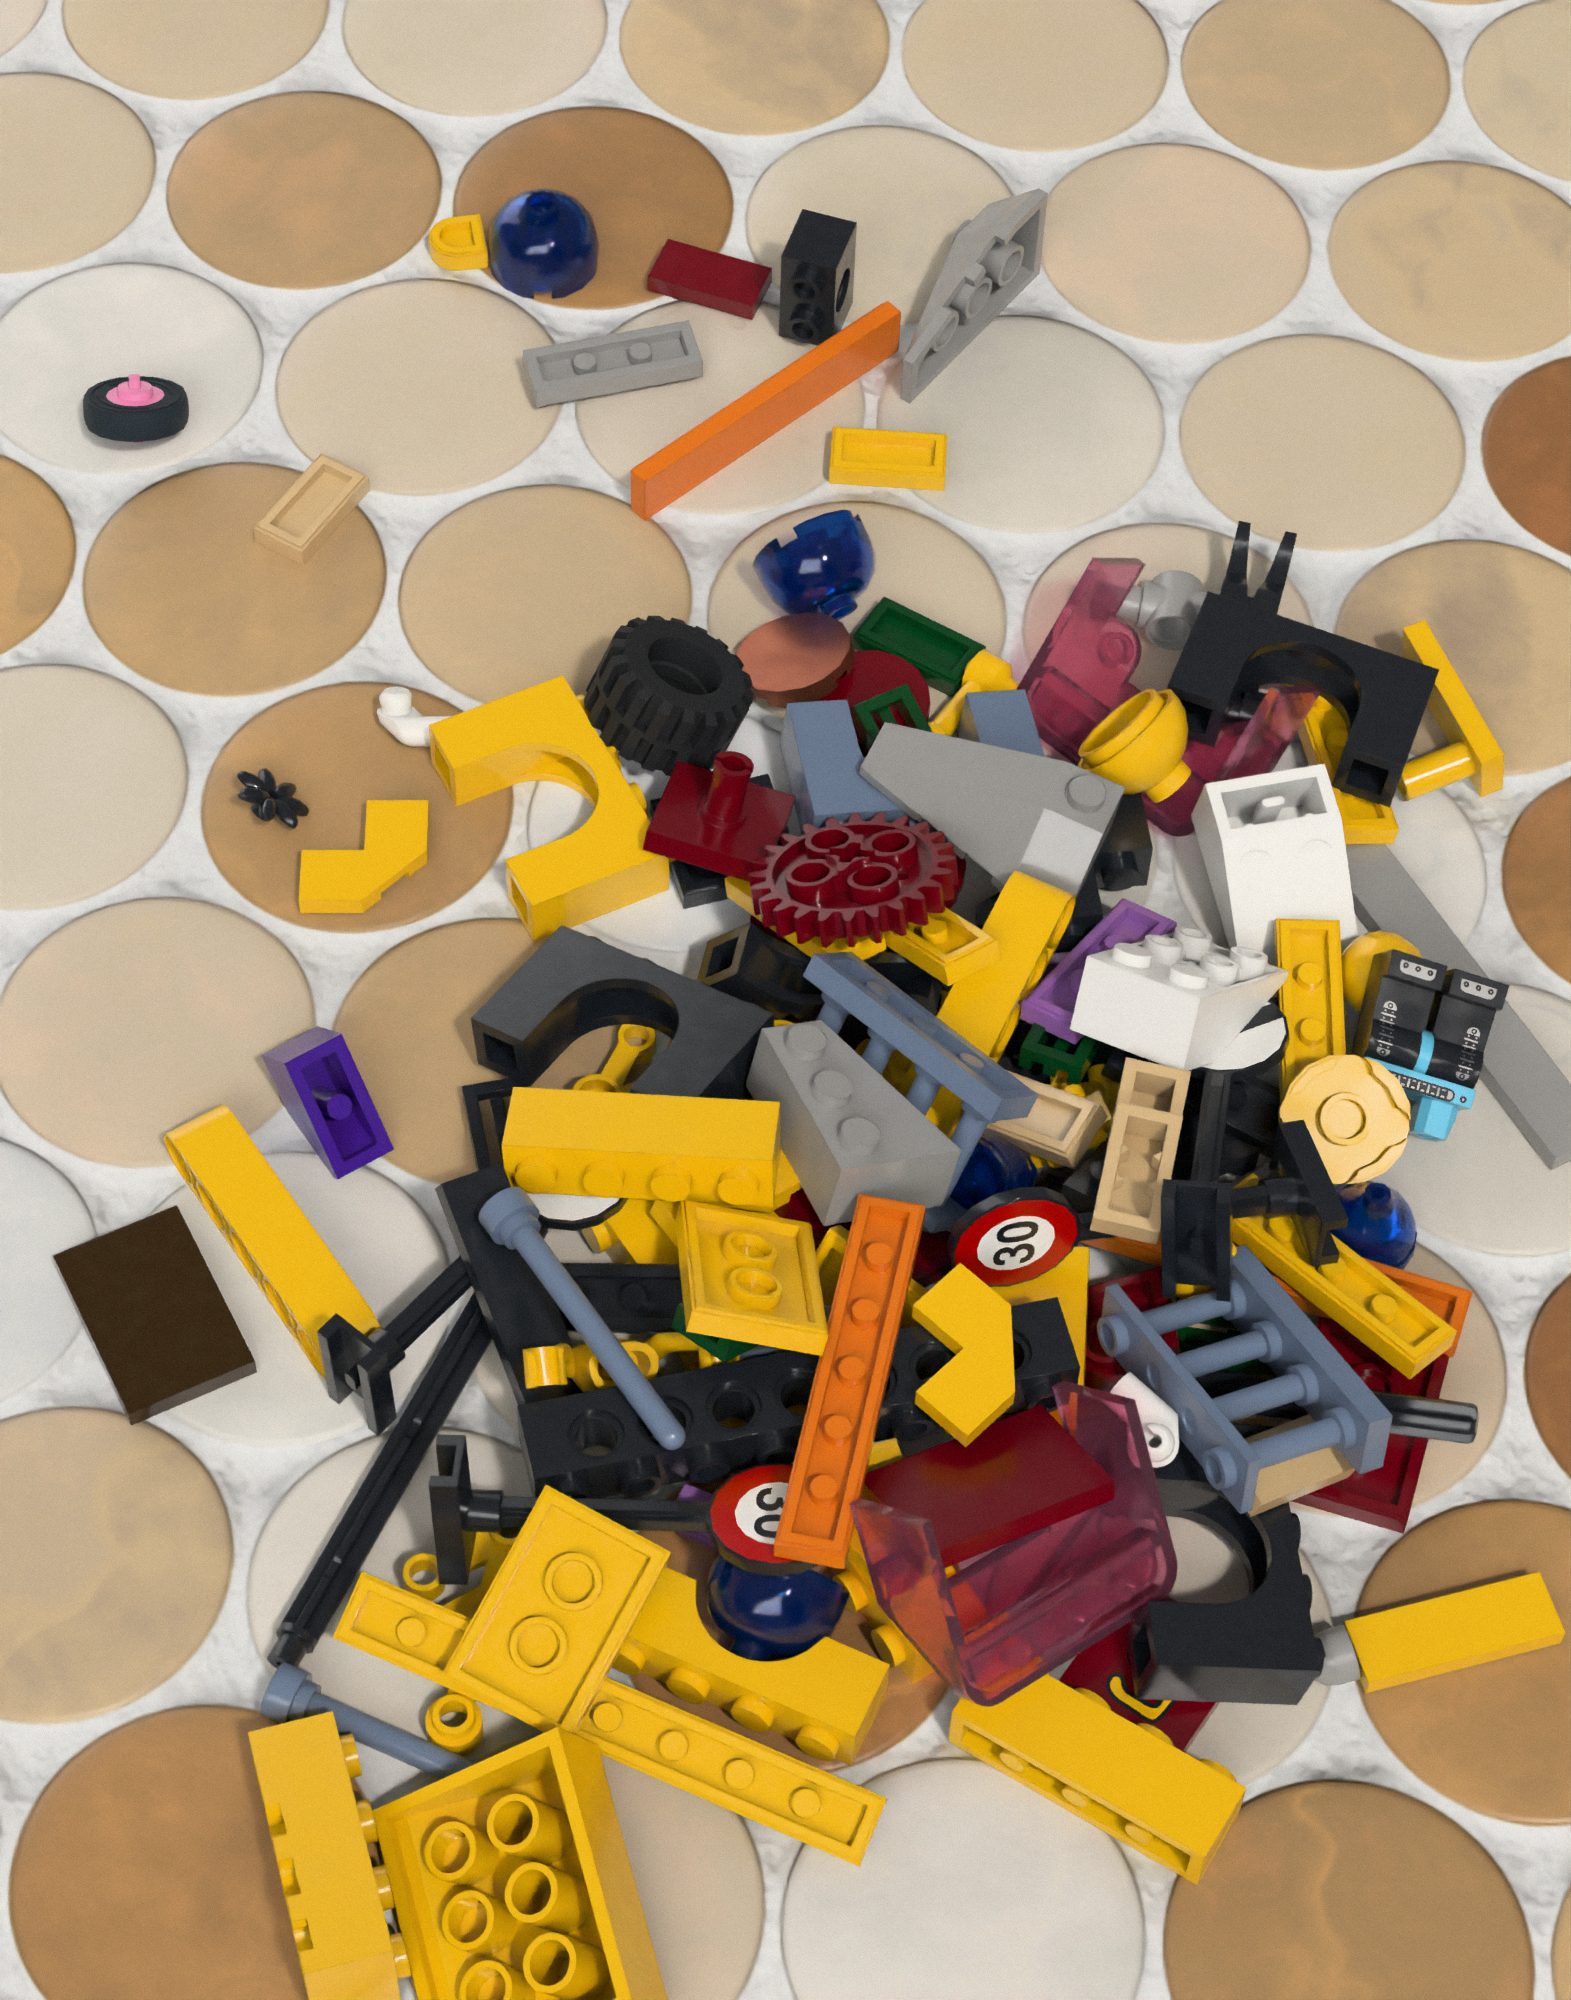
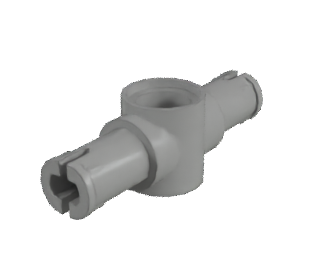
M1177 570L1162 572L1155 576L1152 582L1143 581L1142 586L1107 581L1106 579L1090 576L1085 594L1083 614L1135 622V628L1146 630L1147 638L1157 647L1166 650H1181L1186 644L1207 592L1203 591L1201 581L1193 574Z

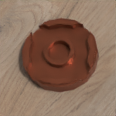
M805 612L782 616L761 625L744 639L735 655L744 664L742 670L751 677L753 685L750 690L754 693L753 700L757 702V696L758 698L767 699L769 706L786 708L787 703L813 702L826 697L838 687L837 679L845 671L848 676L853 669L855 650L851 636L842 622L828 615Z

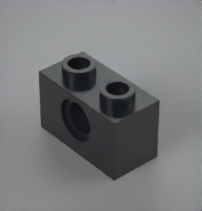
M802 209L781 255L779 336L818 346L841 331L853 303L857 222Z

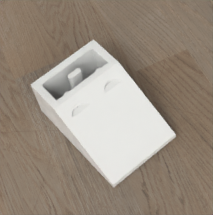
M1325 763L1206 783L1191 814V818L1229 949L1232 947H1246L1260 951L1268 956L1267 964L1275 966L1273 929L1276 918L1340 920L1342 954L1358 938L1342 818Z
M1176 927L1174 932L1165 935H1146L1143 941L1132 944L1116 943L1113 949L1087 956L1070 1030L1158 1064L1189 1071L1213 1063L1285 983L1289 971L1267 964L1268 956L1260 951L1246 947H1232L1229 950L1212 944V935L1191 927Z

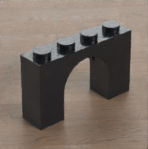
M1208 591L1167 689H1171L1177 695L1185 708L1188 723L1187 739L1213 748L1232 703L1246 690L1264 684H1288L1305 688L1320 695L1340 713L1348 732V739L1332 787L1339 789L1341 792L1390 808L1439 669Z
M563 925L471 1017L478 1064L529 1087L533 1085L567 1047L581 1036L602 1027L632 1024L658 1030L673 1041L630 1087V1093L742 1100L749 1092L746 1087V1081L762 1028L775 1027L773 1013L762 1009L757 1004L742 1001L711 988L702 981L687 978L661 967L647 958L637 957L606 944L597 937L587 936Z
M1118 1418L1098 1453L1099 1465L1114 1479L1115 1499L1106 1503L1107 1513L1130 1512L1135 1515L1181 1517L1201 1523L1214 1530L1233 1547L1245 1567L1249 1582V1596L1231 1603L1146 1602L1126 1635L1136 1699L1297 1705L1313 1681L1321 1675L1324 1665L1323 1643L1319 1636H1314L1310 1617L1312 1584L1309 1576L1302 1574L1298 1553L1301 1539V1527L1298 1516L1295 1513H1291L1289 1502L1250 1517L1248 1512L1240 1514L1221 1490H1216L1209 1483L1204 1468L1180 1438L1178 1453L1172 1462L1158 1468L1145 1465L1138 1459L1133 1447V1420L1131 1418ZM1233 1424L1244 1439L1275 1427Z

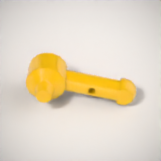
M985 649L979 651L965 667L962 687L932 721L927 722L932 732L951 736L959 726L966 693L1022 690V686L1013 679L1012 665Z

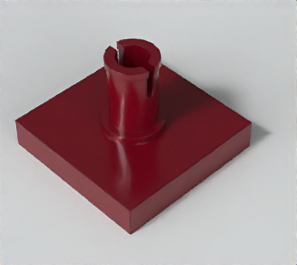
M723 751L718 753L713 762V771L677 761L647 828L642 850L749 882V873L754 872V859L765 858V846H779L781 835L784 834L791 817L796 796L749 782L754 764L750 758L739 752Z

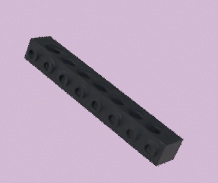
M1058 1297L1011 1306L1015 1397L1014 1404L1001 1416L1023 1412L1042 1405L1048 1412H1052L1061 1408L1065 1403L1075 1401L1080 1365ZM922 1325L899 1329L874 1442L896 1438L899 1441H913L928 1435L932 1430L943 1428L915 1404V1394L925 1384L921 1380L932 1377L956 1354ZM791 1350L647 1379L685 1431V1442L676 1450H667L658 1441L651 1438L653 1434L617 1386L518 1405L519 1440L532 1496L539 1497L545 1485H548L570 1498L600 1499L620 1494L627 1497H641L655 1492L664 1485L688 1480L696 1483H709L723 1478L729 1472L750 1468L754 1465L779 1462L791 1464L795 1459L805 1414H795L787 1408L797 1404L808 1406L820 1355ZM728 1418H738L747 1424L740 1428H727L719 1422ZM596 1445L612 1450L602 1456H590L582 1452L584 1449Z

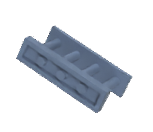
M854 953L813 954L803 977L823 991L821 997L825 1003L816 1021L822 1020L837 1035L848 1014L854 1015L868 1026L867 1033L871 1038L861 1057L880 1075H882L894 1050H899L915 1063L913 1068L917 1075L905 1098L924 1116H926L941 1086H945L962 1099L961 1107L964 1109V1113L950 1138L962 1151L943 1206L927 1208L925 1210V1221L922 1229L924 1232L933 1234L952 1230L954 1224L967 1210L952 1199L950 1195L987 1124L996 1123L1000 1120L1027 1118L1039 1095Z
M1246 1245L1236 1247L1237 1253L1233 1257V1283L1230 1302L1217 1301V1286H1214L1212 1291L1140 1312L1118 1283L1105 1287L1102 1317L1097 1322V1334L1103 1350L1110 1357H1115L1127 1373L1132 1372L1178 1414L1180 1440L1204 1468L1209 1483L1216 1490H1221L1240 1514L1251 1511L1253 1508L1260 1469L1330 1446L1340 1451L1359 1474L1383 1467L1393 1415ZM1220 1316L1230 1320L1241 1333V1335L1175 1355L1160 1336ZM1257 1358L1261 1362L1266 1363L1278 1377L1212 1399L1195 1379ZM1291 1402L1302 1406L1315 1421L1251 1443H1247L1231 1423Z

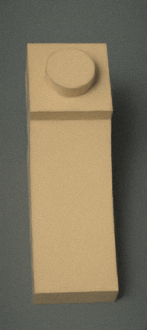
M1126 1057L1108 1135L1090 1230L1157 1245L1161 1230L1163 1179L1171 1180L1191 1071Z

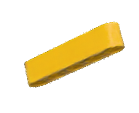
M1014 871L1007 880L982 928L983 931L998 940L1001 959L954 983L937 1015V1018L996 1063L1001 1058L1020 1020L1021 1002L1037 987L1065 933L1074 911L1076 896L1023 872ZM914 1062L898 1090L904 1097H906L917 1075L913 1068ZM941 1086L925 1116L949 1139L964 1113V1109L961 1107L962 1099L945 1086Z
M221 1104L164 1134L166 1148L177 1170L313 1367L326 1379L317 1331L337 1313L366 1337L376 1328H381L365 1299L234 1114L226 1105Z

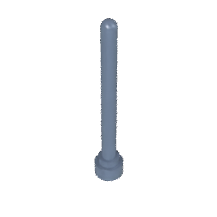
M509 1187L492 1196L484 1204L478 1216L479 1222L496 1244H505L508 1249L518 1250L659 1444L667 1450L680 1448L686 1438L683 1427L539 1234L541 1224L538 1221L539 1209L525 1190L521 1187Z
M283 1662L274 1673L261 1703L260 1714L281 1724L333 1711L339 1734L347 1735L353 1733L355 1741L440 1779L476 1764L474 1761L321 1694V1685L312 1682L311 1673L287 1662Z

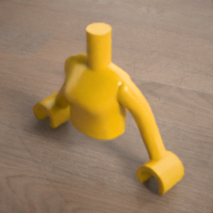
M660 1332L643 1343L633 1339H618L647 1379L657 1377L658 1362L672 1352L698 1351L700 1369L741 1361L739 1355L724 1363L679 1332ZM567 1343L522 1349L527 1389L546 1385L568 1384L567 1377L571 1378L583 1392L617 1386L586 1343L578 1345L573 1349Z

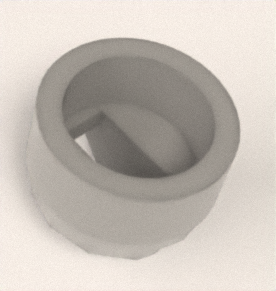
M1343 1624L1322 1630L1314 1635L1320 1637L1324 1648V1665L1322 1673L1315 1679L1316 1681L1326 1686L1342 1685L1361 1678L1356 1655Z

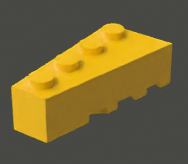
M333 1711L248 1732L253 1762L308 2000H401L398 1980L411 1977V1971L402 1933L389 1935L384 1911L395 1908L385 1865H380L372 1868L367 1844L378 1842L370 1802L368 1798L359 1801L355 1800L350 1781L351 1778L362 1776L353 1733L339 1736Z

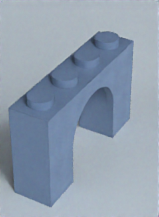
M1025 689L966 693L957 730L958 738L1045 757ZM847 700L787 703L780 748L791 793L793 796H796L794 805L802 835H804L802 826L804 824H810L820 829L826 827L827 817L835 818L840 824L848 823L853 813H859L862 821H871L878 813H884L885 821L889 823L905 815L909 818L910 827L927 822L924 819L914 820L859 775L860 767L865 758L858 744ZM929 824L930 833L938 831Z

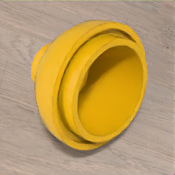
M1150 688L1134 695L1112 711L1087 736L1078 751V755L1081 757L1078 767L1126 787L1123 794H1136L1144 791L1153 803H1159L1168 798L1186 782L1192 772L1182 760L1187 745L1188 723L1186 711L1180 699L1171 689L1157 692L1155 689Z

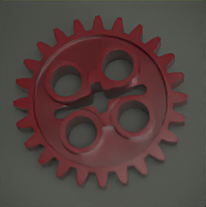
M853 813L848 823L841 824L835 818L827 817L826 827L820 829L810 824L802 825L804 835L799 837L784 833L781 835L782 846H765V858L754 859V872L749 873L754 914L761 915L763 927L776 926L777 936L780 938L796 932L798 944H804L815 936L821 937L822 947L825 948L830 946L837 938H845L848 947H855L859 937L868 936L876 944L881 943L882 933L889 930L897 935L905 936L907 935V923L926 926L929 924L927 912L943 913L945 911L944 900L955 899L954 886L959 885L953 843H945L944 832L930 833L929 823L927 822L910 827L909 818L905 815L889 823L885 821L884 813H878L871 821H862L859 813Z

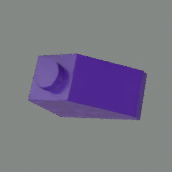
M316 1026L261 1055L288 1114L335 1179H340L394 1150L341 1033Z

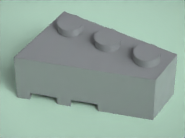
M822 1020L762 1028L746 1081V1087L756 1101L780 1102L781 1149L800 1180V1185L823 1226L851 1222L859 1194L925 1205L926 1209L943 1206L962 1151Z

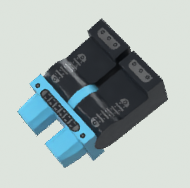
M1392 949L1373 955L1351 1055L1379 1062L1399 1080L1407 1099L1414 1101L1410 1116L1411 1120L1409 1121V1134L1434 1142L1446 1141L1455 1122L1457 1111L1472 1108L1476 1093L1474 1087L1481 1073L1488 1036L1496 1011H1500L1503 1008L1509 985L1459 969L1447 970L1448 966Z

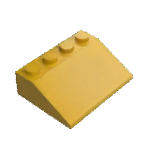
M556 1727L372 1810L418 2000H668L598 1744Z

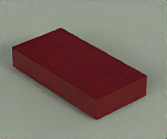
M667 239L648 275L649 291L753 320L772 283V268L671 239Z

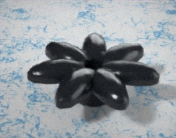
M267 768L261 769L258 772V777L247 771H240L237 774L238 779L247 787L238 793V797L243 801L253 803L251 810L259 819L271 821L276 814L287 826L295 829L298 824L296 815H308V807L300 800L293 798L297 789L295 784L285 782L276 787L274 775Z

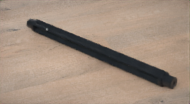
M541 1225L539 1234L545 1239L549 1231L548 1228ZM475 1292L277 1629L278 1640L267 1657L268 1662L278 1669L283 1662L298 1667L304 1655L312 1653L492 1341V1336Z

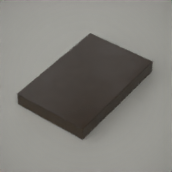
M177 1205L53 1255L58 1274L130 1425L139 1423L257 1373L255 1360Z

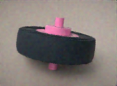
M131 374L128 377H118L102 381L88 388L83 398V415L88 430L99 437L115 441L142 443L143 441L173 436L183 430L188 422L189 405L184 388L177 383L157 377Z

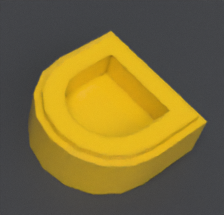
M480 214L443 219L432 227L429 232V254L433 262L442 268L457 271L488 268V253Z

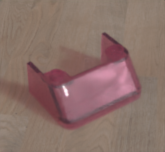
M1092 558L1017 687V690L1025 689L1039 738L1076 766H1078L1081 757L1078 755L1079 748L1093 729L1117 707L1134 695L1142 692L1128 682L1141 658L1142 648L1139 636L1133 627L1116 615L1146 565L1138 558ZM1313 685L1271 687L1251 721H1240L1231 725L1214 748L1187 739L1182 760L1192 770L1191 775L1177 791L1159 803H1153L1144 791L1141 792L1147 820L1172 836L1196 835L1191 814L1206 783L1271 773L1321 691Z
M1063 1380L1052 1386L1063 1428L1114 1479L1115 1499L1008 1542L948 1579L930 1519L861 1497L849 1503L879 1606L958 1697L985 1707L997 1705L1137 1618L1147 1601H1163L1171 1592L1177 1577V1558L1135 1399Z

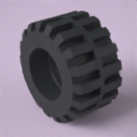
M648 616L646 620L639 617L629 620L626 626L621 625L614 634L587 686L584 705L590 711L588 719L593 728L602 732L599 737L608 746H614L619 750L618 755L628 761L633 760L641 764L643 769L654 772L656 769L662 771L666 776H671L677 761L711 770L713 769L716 755L727 750L753 702L754 693L750 690L753 683L750 675L742 670L744 664L737 655L731 654L727 650L729 647L720 639H714L707 634L708 631L698 626L692 627L687 625L684 620L676 618L665 620L661 616Z

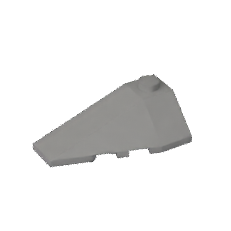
M1038 188L988 204L972 221L966 220L960 225L904 356L900 399L910 404L1039 275L1047 192Z
M884 722L859 771L860 776L914 820L924 819L936 830L944 832V836L949 839L948 843H953L954 853L961 859L968 855L993 876L991 884L1000 891H1002L1012 873L1018 870L1070 892L1076 898L1110 831L1126 788L1066 761Z

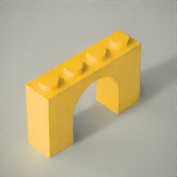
M563 675L429 725L431 762L456 807L518 783L551 781L576 790L594 808V812L588 821L570 835L505 860L507 897L533 942L551 936L561 925L572 928L669 890V863L675 860L642 850L647 828L651 822L648 818V808L644 795L636 782L627 783L621 773V762L616 748L608 746L599 737L596 729L592 727L588 719L590 711L585 708V696L582 694L575 696Z

